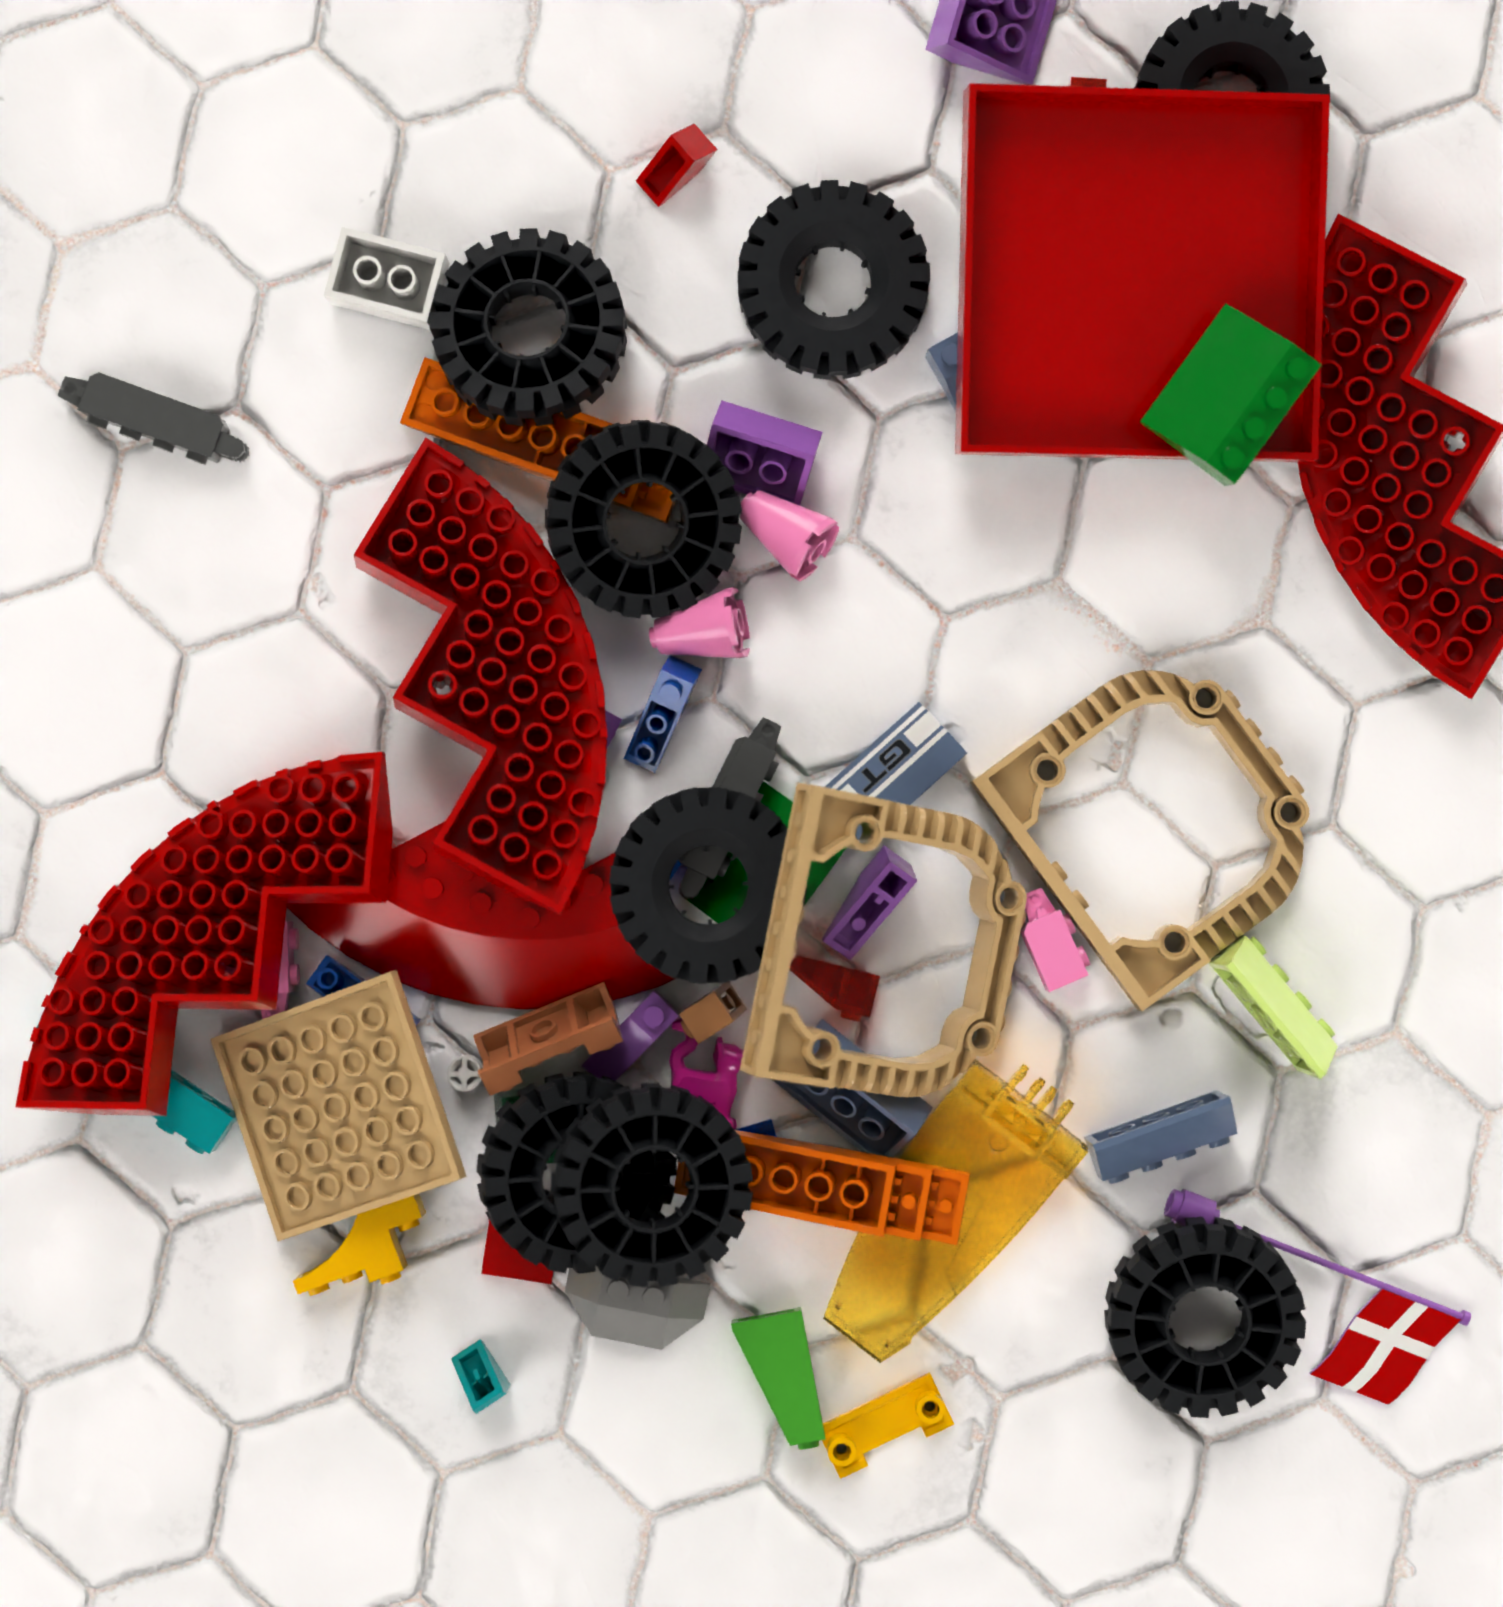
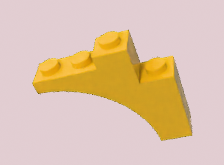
M420 1194L357 1214L353 1227L338 1250L325 1262L293 1280L297 1294L308 1291L309 1296L322 1293L330 1289L328 1283L341 1278L343 1284L362 1277V1270L364 1269L370 1283L380 1279L381 1285L402 1277L400 1271H403L408 1264L395 1227L398 1226L399 1231L402 1232L420 1224L418 1219L426 1213Z

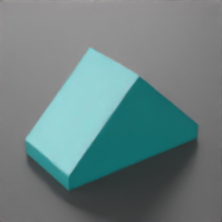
M481 1339L451 1358L475 1414L507 1394L511 1384Z

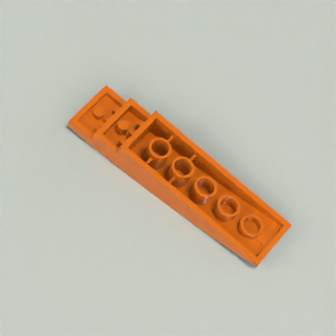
M424 357L400 421L402 425L549 481H555L559 473L557 468L567 454L571 455L578 448L576 444L588 435L594 436L602 432L603 427L613 424L582 412L568 419H565L562 412L554 414V424L536 426L533 418H526L524 426L506 424L504 416L498 415L496 420H492L480 414L474 403L471 406L467 405L457 395L454 386L449 384L440 363ZM646 482L626 487L624 489L626 493L622 494L620 492L612 501L614 505L664 523H668L676 500L673 502L669 498L673 494L669 489L653 483L652 487H648Z
M735 1130L747 1150L744 1152L745 1156L751 1163L753 1181H749V1189L753 1196L750 1209L881 1237L884 1234L917 1241L924 1238L953 1245L958 1244L970 1172L828 1145ZM683 1161L681 1164L678 1163L674 1193L687 1196L689 1189L686 1186V1181H690L687 1165Z

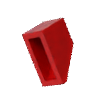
M694 123L670 135L636 179V182L653 202L660 207L700 173L718 149Z

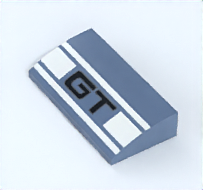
M918 702L825 787L911 805L959 762L967 752L935 717ZM861 824L857 827L856 830L857 840L862 835Z

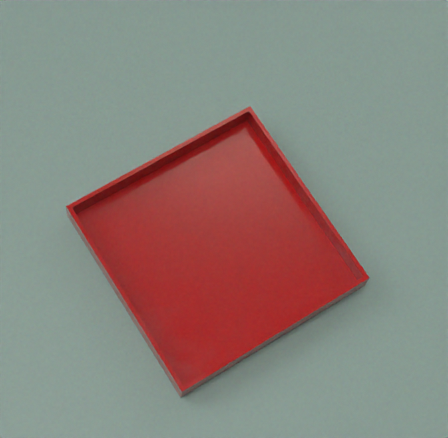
M969 83L963 92L955 455L1189 460L1142 425L1140 420L1224 304L1230 305L1291 341L1321 364L1330 94ZM1321 367L1253 461L1311 462L1318 460Z

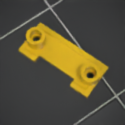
M929 1372L823 1423L825 1440H822L827 1450L830 1461L833 1463L840 1479L868 1466L864 1453L920 1426L927 1438L954 1425V1422ZM933 1402L935 1407L933 1410L928 1411L925 1409V1404ZM839 1444H844L847 1447L844 1453H839L836 1450Z

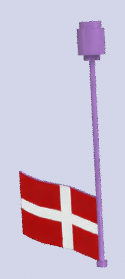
M1173 1189L1166 1201L1164 1216L1171 1218V1222L1173 1221V1223L1183 1227L1185 1226V1218L1203 1216L1207 1224H1214L1215 1217H1220V1210L1216 1209V1201L1186 1189L1181 1191ZM1236 1225L1238 1229H1242L1241 1226ZM1260 1234L1265 1243L1269 1241L1275 1248L1380 1288L1356 1313L1332 1351L1316 1368L1309 1372L1313 1376L1389 1405L1411 1384L1435 1346L1458 1323L1467 1326L1471 1320V1313L1462 1310L1458 1312Z

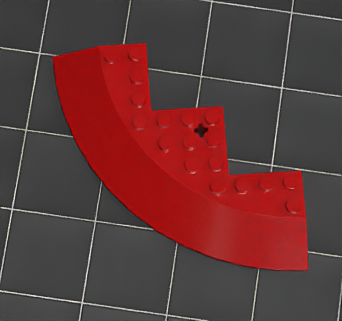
M1338 213L1325 239L1318 460L1298 462L1302 489L1308 501L1316 529L1337 571L1350 587L1363 609L1410 657L1433 676L1472 700L1503 650V550L1453 524V521L1502 440L1503 424L1414 378L1466 288L1467 281L1464 277ZM1459 434L1464 435L1462 441L1465 443L1464 448H1457L1454 452L1449 451L1451 445L1447 442L1450 436L1456 438Z
M425 437L353 556L357 569L442 615L393 696L395 709L483 757L433 841L434 852L504 890L561 915L582 873L596 831L605 785L608 733L604 687L597 663L595 646L573 590L569 587L556 560L546 549L544 542L529 522L527 523L514 509L511 502L495 490L484 477L472 471L465 465L463 460ZM446 685L449 686L450 692L448 694H437L436 688L443 689Z
M370 752L338 755L336 759L306 762L307 765L291 770L285 768L275 772L276 775L261 781L252 780L233 790L234 794L218 802L214 800L207 804L206 810L194 818L188 817L173 827L167 833L169 836L153 850L149 848L131 865L132 871L118 886L113 885L99 902L97 907L100 909L88 925L83 924L79 930L81 936L72 952L67 951L56 970L55 975L58 978L51 993L44 998L41 1006L45 1008L38 1028L34 1027L30 1041L33 1044L28 1061H23L15 1107L20 1109L98 1115L166 1116L178 1009L276 1010L287 903H387L393 828L385 753Z
M444 821L397 847L392 839L387 903H287V908L310 930L351 959L381 975L397 970L402 984L428 994L474 1005L521 1010L538 1009L602 982H605L614 1001L660 987L675 980L659 972V969L651 964H647L635 953V949L629 942H626L618 928V921L612 911L610 901L611 884H609L610 870L614 862L615 853L582 870L560 915L504 890L434 852L433 841L445 823Z

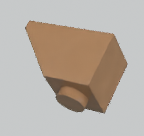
M726 982L720 984L684 1009L679 1014L682 1018L680 1023L687 1036L691 1039L695 1038L698 1044L734 1022L747 1008L731 983Z

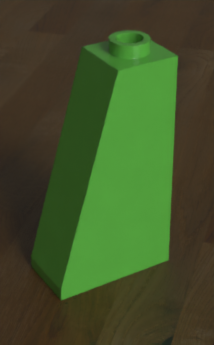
M801 1307L732 1320V1331L789 1445H798L799 1450L818 1447L819 1440H825V1432Z

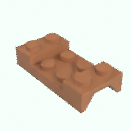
M605 982L473 1035L483 1061V1068L478 1070V1074L490 1096L498 1092L509 1091L516 1085L523 1083L522 1069L538 1066L544 1060L561 1053H570L578 1046L584 1044L589 1055L598 1051L609 1050L616 1044L623 1042L615 1003Z

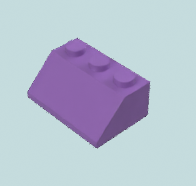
M721 400L712 422L707 445L720 457L721 463L728 468L735 482V485H733L735 491L744 494L752 492L754 494L756 491L762 490L801 505L823 432Z

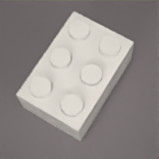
M341 227L324 297L331 305L430 330V312H436L437 310L433 298L438 285L444 286L445 273L449 269L450 262L446 254Z

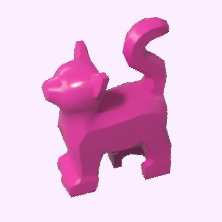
M682 1019L674 1021L671 1025L672 1029L683 1032L686 1038L671 1051L669 1059L671 1085L687 1089L696 1097L700 1095L728 1120L733 1129H736L737 1123L736 1119L731 1117V1107L737 1093V1073L740 1070L744 1050L735 1044L724 1043L722 1037H717L713 1052L715 1071L688 1068L685 1066L684 1058L696 1049L698 1042L695 1038H689L684 1032L680 1023Z

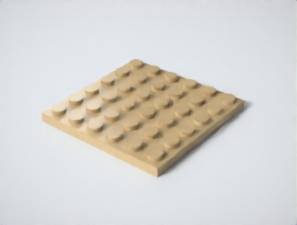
M397 970L210 1039L277 1241L467 1177Z

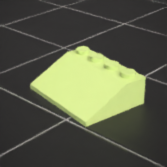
M1242 935L1212 957L1209 965L1293 1066L1300 1072L1321 1079L1326 1075L1338 1047L1332 1039L1335 1035L1334 1031L1322 1018L1317 1021L1309 1012L1312 1005L1301 992L1298 991L1294 994L1286 983L1290 979L1277 964L1271 966L1263 957L1267 951L1261 943L1253 936L1248 939L1247 936Z

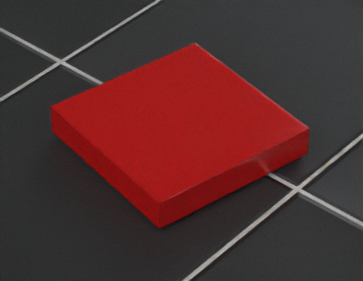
M489 1220L481 1274L552 1284L554 1271L548 1270L540 1262L538 1265H535L523 1258L516 1249L510 1247Z

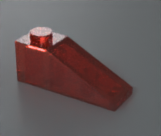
M798 954L795 955L789 970L834 1009L841 1010L840 1017L861 1022L862 1016L870 1018L880 975Z

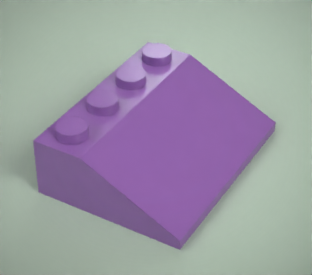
M939 0L925 50L954 64L1021 84L1032 85L1057 0Z

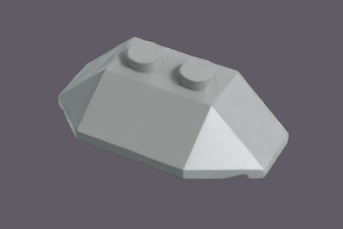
M595 1266V1272L580 1274L573 1268H569L565 1293L591 1336L662 1350L704 1319L711 1283L677 1277L678 1284L660 1287L657 1281H649L648 1288L631 1286L627 1279L620 1277L617 1282L602 1275L599 1268Z

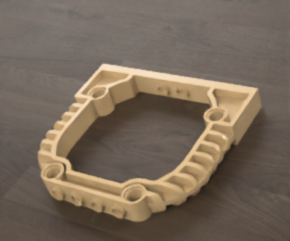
M1156 670L1130 672L1108 681L970 782L1139 1011H1144L1209 963L1212 957L1271 915L1285 902L1296 885L1301 872L1304 842L1300 828L1303 827L1309 818L1308 804L1301 795L1304 793L1303 787L1294 776L1288 777L1280 767L1283 764L1281 757L1272 747H1265L1259 739L1262 735L1260 729L1252 719L1248 718L1245 720L1238 710L1241 705L1230 690L1224 691L1219 684L1211 680H1202L1193 684L1181 676ZM1199 689L1207 690L1211 694L1212 702L1208 708L1200 707L1196 702V694ZM1167 704L1172 707L1178 717L1186 724L1194 727H1208L1260 797L1257 807V820L1263 832L1270 840V847L1262 868L1246 886L1188 928L1176 924H1165L1156 930L1153 939L1138 940L1117 936L1108 942L1085 911L1089 907L1085 898L1077 889L1071 892L1064 882L1068 878L1065 871L1057 861H1054L1052 864L1048 861L1026 830L1038 822L1039 806L1044 789L1052 788L1060 784L1064 779L1066 768L1063 760L1125 713L1142 705ZM1041 761H1048L1055 768L1054 777L1049 781L1041 779L1037 773V768ZM1285 803L1292 804L1296 810L1295 818L1291 822H1286L1281 816V808ZM1171 932H1176L1181 939L1180 947L1174 952H1169L1164 944L1166 936Z
M797 782L740 1071L761 1078L907 1098L925 1096L945 1088L959 1073L966 1072L976 1059V1056L984 1057L990 1055L996 1049L1000 1032L1005 1025L1004 1012L1007 997L1012 990L1011 977L1014 962L1019 955L1018 942L1021 928L1026 920L1025 906L1027 899L1024 887L1020 883L1011 880L1012 877L1008 863L1002 858L995 840L979 825L959 815ZM861 824L862 835L857 840L856 830L857 827ZM883 838H890L937 847L955 855L972 875L969 902L972 911L979 918L978 930L963 1005L952 1011L946 1018L937 1046L916 1057L901 1058L840 1049L839 1040L834 1034L813 1026L806 1027L796 1008L783 1004L790 964L797 951L795 940L797 928L804 916V906L802 903L811 860L824 863L832 855L845 847L863 852L872 851L881 844ZM1004 891L1005 897L1003 902L1001 903L1000 896L1001 893ZM977 1030L976 1040L972 1042L973 1034ZM819 1040V1050L813 1054V1046Z

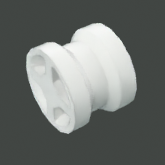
M469 1054L461 1055L453 1060L448 1066L446 1073L451 1087L457 1091L467 1092L480 1085L482 1080L478 1070L483 1068L481 1060Z

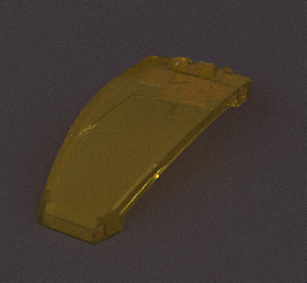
M975 1059L972 1065L961 1075L928 1116L918 1133L910 1140L898 1158L971 1173L958 1244L953 1245L924 1238L917 1241L884 1234L881 1237L857 1232L839 1273L823 1319L879 1363L911 1344L912 1337L954 1300L1001 1253L1040 1209L1064 1179H1067L1088 1153V1146L1060 1124L1075 1103L1070 1099L1066 1100L1051 1117L1043 1110L1056 1096L1057 1089L1052 1085L1035 1104L1032 1100L1043 1088L1046 1082L1044 1079L1039 1077L1035 1080L1024 1095L1015 1089L1018 1083L1027 1075L1029 1068L1024 1064L1006 1082Z

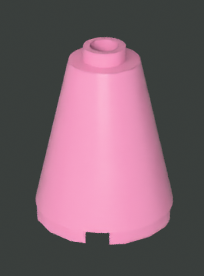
M758 490L754 494L752 492L748 493L741 501L742 514H740V519L789 575L799 582L806 579L817 569L813 562L820 555L825 558L837 538L839 526L836 525L838 523L833 518L762 490Z
M735 587L726 588L697 601L698 603L683 611L678 609L671 612L668 616L655 619L654 627L649 628V638L652 647L658 648L660 654L722 658L748 657L750 648L743 649V640L750 639L748 619L743 600H735L734 594L739 592L738 589Z

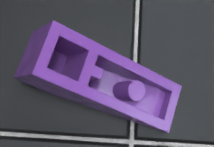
M884 845L861 872L824 934L823 942L851 960L917 882L912 865Z
M655 989L620 1025L623 1042L616 1044L609 1050L598 1051L592 1054L581 1066L595 1077L601 1078L603 1075L616 1081L679 1017L680 1012Z

